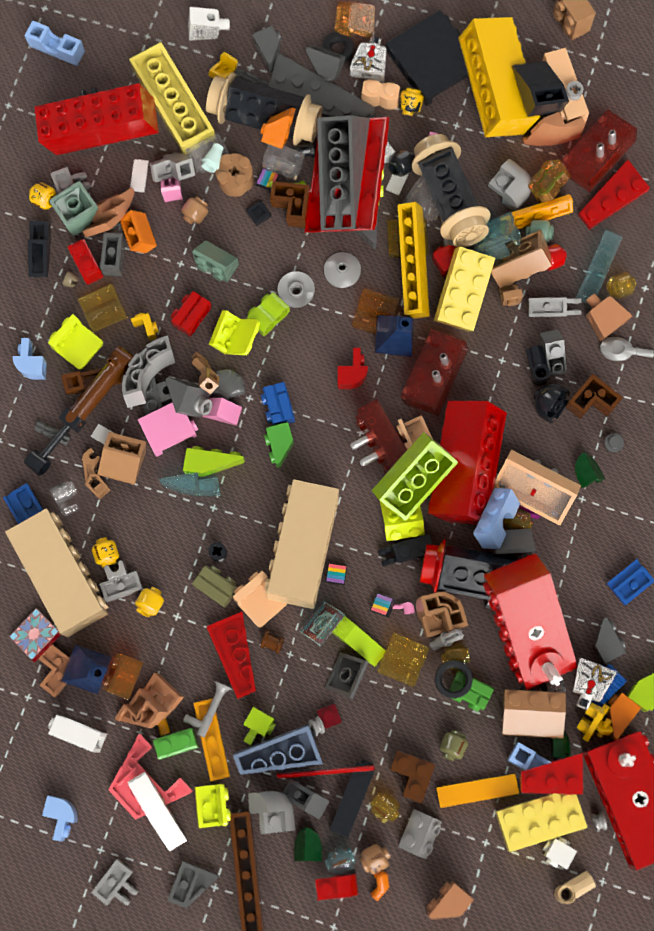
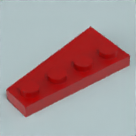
M627 160L582 209L578 216L590 230L649 191L650 187L631 162Z
M243 612L207 626L206 629L237 700L256 692Z

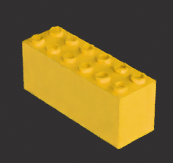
M512 17L473 19L459 37L485 137L524 135L540 118V115L527 117L513 73L512 65L525 64L526 61L523 58L521 43L518 40L517 29Z

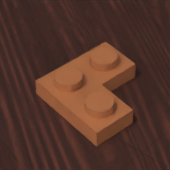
M52 644L39 658L40 661L52 669L39 686L56 698L67 685V683L61 682L70 658Z

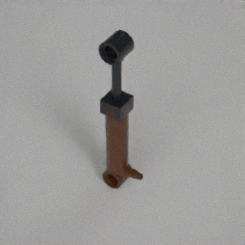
M122 346L117 347L107 359V364L70 409L66 408L59 416V419L65 424L44 450L39 452L35 449L27 455L24 461L27 467L38 476L43 475L50 468L51 461L47 458L70 429L78 433L86 424V418L122 374L127 372L128 364L134 357Z

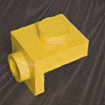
M223 52L220 61L209 70L208 75L213 79L215 76L227 79L231 73L236 72L238 60Z
M139 313L134 318H131L134 327L145 326L150 341L157 339L158 327L156 322H152L149 313Z

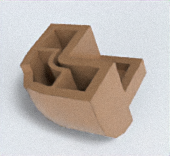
M437 592L421 596L417 599L418 620H421L425 638L440 635L444 631L450 632L468 626L463 606L460 600L452 594Z

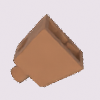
M594 293L586 300L592 307V310L587 313L586 318L600 341L604 340L632 317L611 296L601 301Z

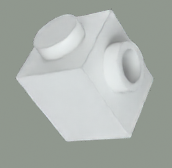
M559 837V839L553 838L546 842L543 848L545 851L543 856L548 858L546 862L557 868L560 865L568 869L577 851L569 847L570 842Z

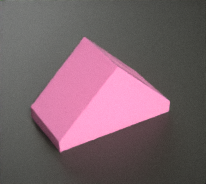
M173 177L161 181V192L165 202L183 199L180 181Z
M209 398L213 404L209 414L202 417L237 426L242 407L224 398Z

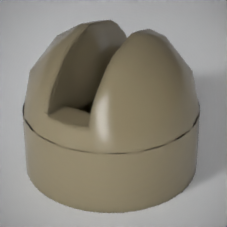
M68 271L63 285L67 287L76 286L77 276Z

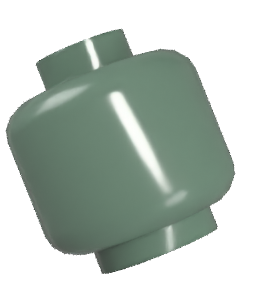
M533 220L530 226L526 227V236L542 230L547 244L550 240H553L554 226L548 220Z

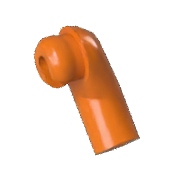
M383 870L374 874L377 887L370 895L376 901H379L389 888L388 874Z

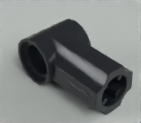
M531 346L526 349L531 380L535 385L542 386L547 383L550 370L547 367L542 346ZM542 372L545 374V377H537L536 373Z

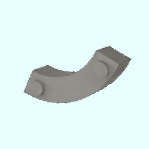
M168 335L147 344L146 348L141 353H136L129 362V367L122 381V393L127 408L146 403V390L151 379L163 368L176 363Z

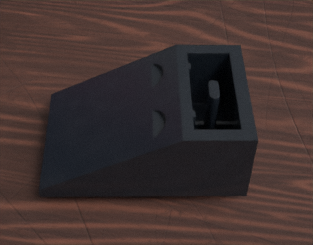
M546 61L512 65L527 117L561 112L569 103L564 84Z

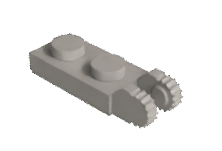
M528 298V317L581 315V310L579 309L567 310V303L579 304L581 303V298Z

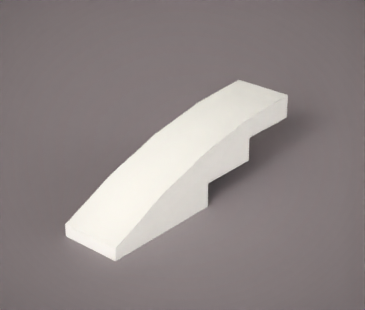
M146 772L128 781L127 783L168 850L171 851L186 842L187 839L176 823L174 816Z

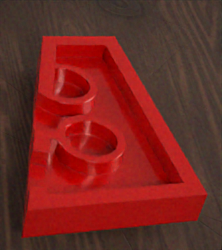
M583 753L522 771L520 793L583 795Z

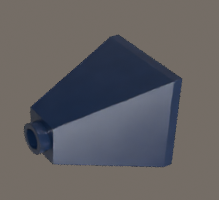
M377 316L374 353L412 357L414 319L402 316Z
M75 644L61 682L98 695L112 657Z

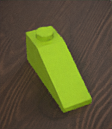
M345 616L332 631V634L374 667L387 652Z

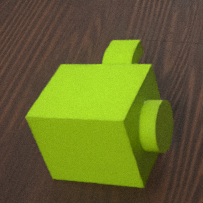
M253 707L243 724L250 728L244 742L252 745L258 733L264 737L267 734L271 735L276 726L273 723L275 719Z

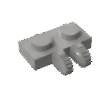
M68 167L50 173L58 194L72 186L74 182L85 180L87 177L85 172L71 176ZM89 182L82 183L86 190L91 187Z
M117 859L91 893L105 905H109L112 899L116 897L128 906L131 901L118 891L123 886L131 894L136 895L138 893V890L127 882L133 871Z

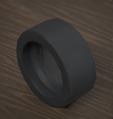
M447 661L439 666L435 673L436 688L447 698L463 697L472 687V672L461 661ZM448 668H458L465 674V685L459 691H449L442 683V675Z

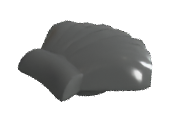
M230 369L215 372L220 377L219 386L212 394L229 400V398L245 393L244 381L238 373Z

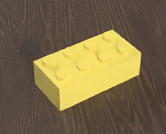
M463 247L455 248L433 321L468 332L474 331L495 261L494 257Z
M549 794L495 811L507 851L509 852L587 828L576 794Z

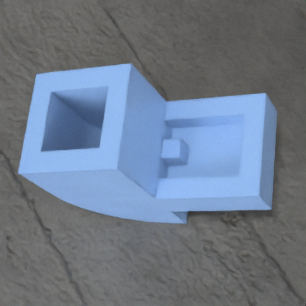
M21 338V344L18 345V354L20 356H13L14 365L23 376L29 379L46 380L47 361L43 356H32V341L29 338Z
M47 796L42 816L58 819L53 840L64 841L70 833L71 826L68 825L69 822L77 823L78 815L76 808L67 799Z

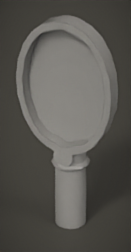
M620 337L606 338L600 345L601 354L612 361H624L629 359L631 355L654 357V350L635 348L628 340Z

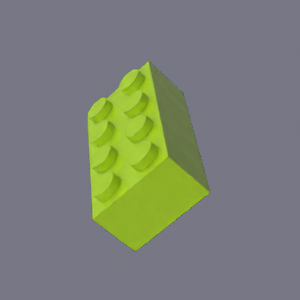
M423 432L371 491L383 504L406 521L455 467L458 461L429 435Z

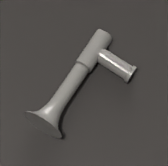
M214 681L216 693L203 721L193 718L188 714L185 715L183 720L184 723L199 728L197 735L204 738L223 695L227 691L233 690Z

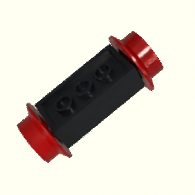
M443 539L439 546L426 545L420 583L430 584L433 593H436L439 582V591L489 600L491 599L490 595L486 594L483 584L486 583L483 575L521 559L448 545L446 546L443 559L446 539Z

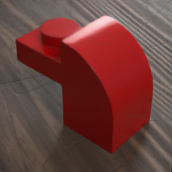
M353 348V366H338V389H355L365 382L368 375V366H361L364 365V354H361V348Z
M356 873L315 879L318 901L358 895Z

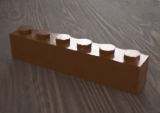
M250 811L231 813L230 828L242 931H264L252 816Z

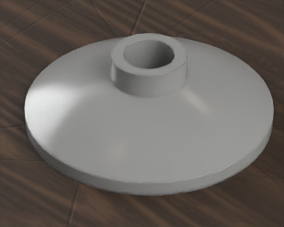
M346 252L333 254L324 265L326 280L337 288H347L354 285L361 274V266L357 258ZM344 265L346 269L340 270L339 267Z
M294 271L281 278L277 290L279 297L289 307L299 308L307 305L313 299L315 286L313 280L307 274ZM295 289L300 290V293L294 294L293 291Z

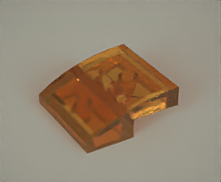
M338 2L335 32L349 37L353 33H357L371 38L374 31L376 7L359 2Z
M363 288L352 327L376 334L377 316H395L399 299Z

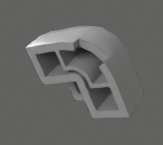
M508 159L489 182L488 187L503 197L502 204L514 212L519 210L528 200L532 190V181L524 168L513 160Z
M276 791L248 793L250 814L259 813L261 834L295 830L291 800L285 794Z

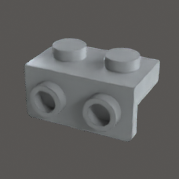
M413 809L398 847L427 859L433 850V843L440 832L442 821Z

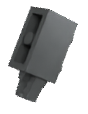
M117 223L108 230V233L103 235L100 269L104 276L123 275L126 241L123 236L122 224Z

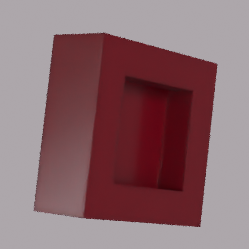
M335 704L317 710L318 717L321 719L325 729L342 723Z

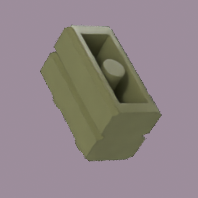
M205 565L192 585L226 608L235 595L234 591L237 589L235 586L237 582L228 576L226 579L220 575L221 571L213 565L210 568Z

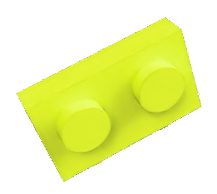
M222 310L209 345L224 354L247 355L258 333L260 321L257 319H239L230 312Z
M73 314L70 318L67 317L63 321L62 327L50 336V341L48 342L54 351L78 370H82L103 346V341L83 326Z
M380 501L387 541L425 535L424 520L420 506L405 521Z
M224 784L194 787L198 828L227 826V821H230L229 808L226 809L225 800H228V789L224 788Z

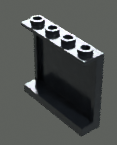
M441 10L386 43L387 54L411 87L421 91L420 94L424 97L423 103L425 106L430 105L434 97L468 77L466 63L459 42L461 34L457 28H453L449 17L446 14L444 15Z

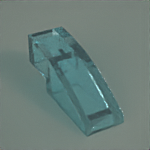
M191 473L159 479L163 487L178 493L205 497L221 495L218 477L200 480L198 473Z

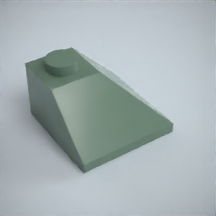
M80 180L49 200L73 237L89 227L98 210V206Z

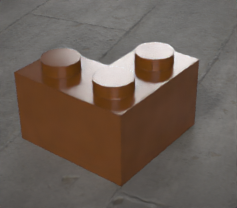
M273 181L270 196L271 207L287 209V226L305 228L310 186Z
M592 374L568 402L566 408L579 419L586 414L591 406H594L608 417L623 397Z
M397 751L390 770L409 777L402 796L422 803L435 764Z

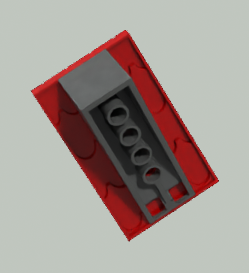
M350 115L317 118L318 139L304 233L375 230L378 202H380L382 170L384 169L385 149L388 139L389 117L365 118Z

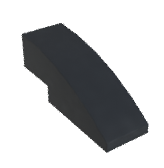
M29 221L28 277H48L51 222Z

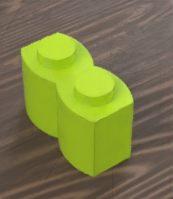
M272 292L270 295L266 294L262 298L259 306L249 310L247 319H257L260 321L258 332L265 336L277 323L285 318L290 312V307Z

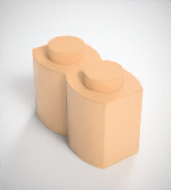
M375 80L364 81L362 89L363 101L374 107L380 105L385 109H396L398 107L400 86L394 83L381 84Z

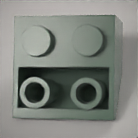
M204 241L192 252L196 267L202 272L206 273L208 271L213 274L212 276L218 281L224 280L228 283L239 265L238 258L208 241Z

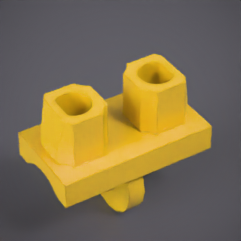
M591 703L588 710H586L585 714L593 718V722L583 717L576 727L585 734L583 737L585 741L588 742L596 730H598L597 735L599 737L611 735L613 732V728L610 725L611 720L606 718L605 721H602L610 708L608 705L604 704L603 707Z

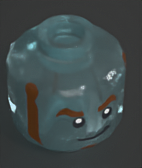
M345 845L329 850L327 852L328 859L324 860L328 871L333 870L337 876L351 871L354 867L353 864L356 863L350 847L347 848Z

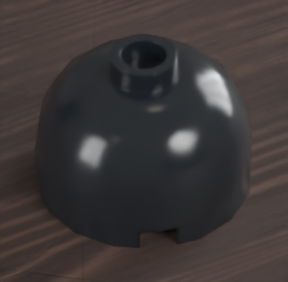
M548 384L541 390L538 389L534 394V407L538 416L549 423H553V418L558 419L568 403V400L565 398L566 394L570 396L569 389L557 384Z

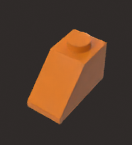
M290 108L270 117L269 121L264 123L261 128V134H263L262 142L282 149L287 142L296 109Z
M623 693L614 694L608 701L610 708L607 714L608 719L611 720L610 725L613 728L611 733L613 740H617L641 709L639 705Z

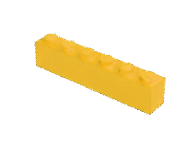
M416 202L399 204L398 219L404 315L413 319L430 317L423 207Z

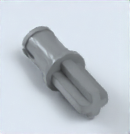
M460 628L450 632L444 631L440 636L430 640L432 641L430 642V647L433 650H438L445 646L450 647L453 642L462 639L464 634Z

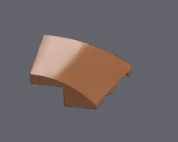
M557 112L541 119L531 130L532 135L524 137L522 141L526 145L550 146L570 142L580 138L585 121L581 117L565 124L560 113Z
M133 187L120 195L116 194L96 203L98 210L92 220L93 224L82 231L85 237L110 230L123 218L133 199Z
M154 673L144 689L139 688L131 702L124 704L114 719L152 728L177 707L183 696L159 673Z

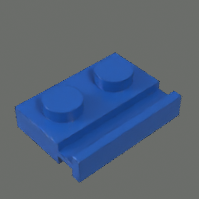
M27 483L11 492L8 496L3 497L18 524L43 511L42 506Z
M636 559L606 585L610 587L615 596L625 606L653 584L654 578Z

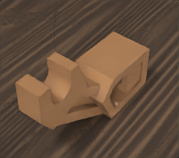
M196 352L192 356V364L201 372L199 387L211 394L219 386L220 377L212 370L206 358Z
M90 448L82 457L85 485L101 499L110 489L100 476L96 474L95 469L101 459L99 456L95 459H90V456L94 453L92 448ZM94 479H97L101 483L93 489L91 484Z

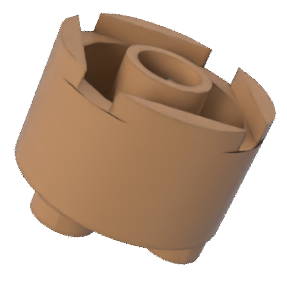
M225 154L221 157L219 169L215 171L220 189L226 195L232 197L241 196L249 191L254 183L253 170L249 159L240 154Z

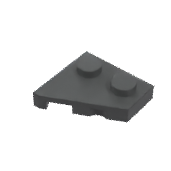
M182 861L167 901L187 908L218 879L219 875Z

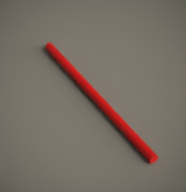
M374 765L277 774V779L374 770Z

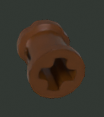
M266 631L260 648L266 647L279 655L285 638L282 637L280 639Z

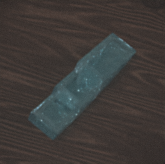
M605 230L576 298H581L582 302L588 304L586 300L594 293L598 295L621 243L622 236Z

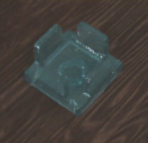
M511 212L488 221L489 232L483 240L475 244V251L494 257L495 261L510 255V251L504 243L512 240L515 246L520 244L521 233L514 224V216Z

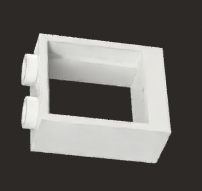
M59 715L52 718L48 726L50 730L48 734L100 753L107 736L104 732Z

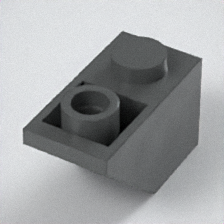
M559 330L540 333V343L547 367L550 370L549 376L567 373L564 339Z
M607 617L600 621L593 649L602 665L626 653V645L621 637L618 638L615 633L617 630L616 626Z

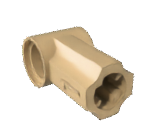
M584 871L565 884L558 886L555 889L554 896L558 902L570 904L576 898L596 887L588 871ZM564 888L568 889L570 893L567 900L561 898V891Z

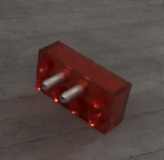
M607 110L560 161L561 172L590 192L637 141V128Z
M431 329L401 394L403 403L439 416L468 352L466 341Z
M376 399L357 409L355 423L360 432L364 431L365 436L352 442L350 446L352 450L365 444L369 448L373 447L374 453L361 459L360 464L361 466H366L377 460L378 464H383V472L386 475L407 450L399 438L400 435L396 433L379 401Z

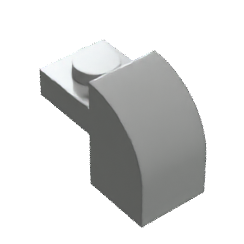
M186 154L163 155V159L149 163L152 178L155 182L171 177L180 181L195 176L192 158Z

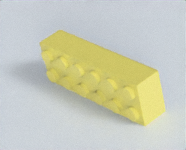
M161 42L129 59L141 85L154 97L156 110L182 154L187 155L216 139L214 129Z

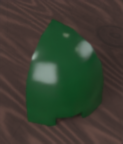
M583 452L575 463V473L581 487L586 488L595 481L599 483L605 480V477L596 461L588 453Z
M565 731L563 738H551V758L571 757V743Z
M305 827L298 833L295 840L294 861L322 862L321 840L312 829Z

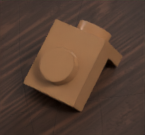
M517 285L499 288L502 306H515L521 303L523 297L522 289H518Z

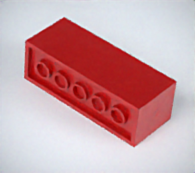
M140 83L34 107L38 142L55 155L159 133L155 99Z
M448 401L440 445L458 463L432 491L428 504L429 514L448 523L478 524L494 490L507 412L489 401Z

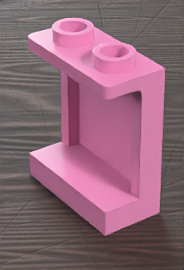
M173 403L138 419L156 457L163 454V450L187 438L197 437L195 431L198 428L194 420L189 421L187 415L176 413Z

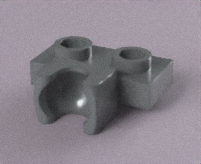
M153 377L149 382L146 390V403L143 404L145 415L164 407V404L172 403L171 395L167 394L169 389L166 381L158 383L157 378Z

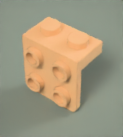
M422 415L406 423L402 419L398 420L400 425L396 427L403 440L407 439V442L404 443L407 450L423 432L432 438Z
M263 571L254 573L248 579L250 582L245 586H239L234 591L235 595L233 596L234 601L257 627H263L287 605V603L268 599V595L265 593L266 590H264L268 576Z

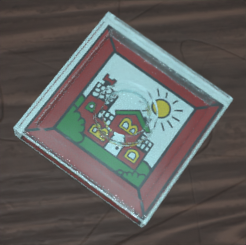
M323 601L299 632L321 646L345 615Z

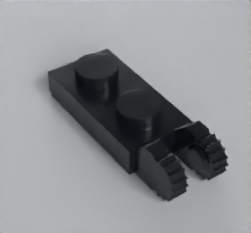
M423 535L378 550L379 555L394 552L396 557L381 562L382 566L395 563L400 564L424 557L426 545H433L430 535Z

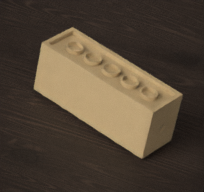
M293 479L292 485H288L287 488L288 504L284 503L282 515L284 521L279 523V541H275L273 549L275 560L271 559L269 571L271 577L266 579L264 590H266L265 593L268 595L269 600L315 609L338 506L339 489Z
M46 508L5 531L59 633L70 637L108 615L106 609L109 607L105 599L100 595L98 596L97 592L100 590L91 578L89 579L88 575H90V572L86 565L79 561L81 555L73 545H70L72 539L68 532L61 528L63 523L60 517L54 511L51 513Z

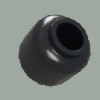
M399 150L389 158L388 168L390 172L399 177L407 175L413 170L412 162L415 156L408 150Z

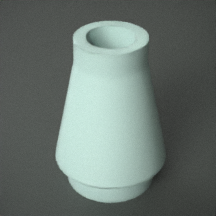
M217 143L213 144L202 160L203 169L212 173L219 169L223 146Z

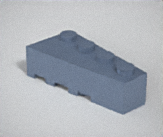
M308 724L233 754L240 775L323 764Z

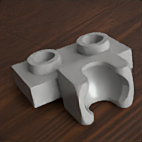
M122 560L118 562L119 570L117 572H112L108 565L104 567L109 581L100 583V587L106 603L143 590L138 572L128 573L126 565Z

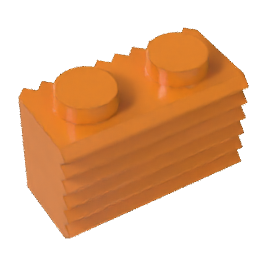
M131 210L123 216L120 224H122L126 240L128 241L127 244H129L128 247H130L131 251L148 253L157 246L145 213Z

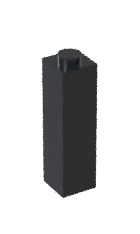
M362 759L361 763L356 762L355 767L370 766L373 763ZM375 768L372 771L352 772L330 827L331 831L347 838L349 837Z

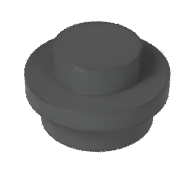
M612 433L605 438L604 445L609 452L616 453L623 448L624 440L619 434Z

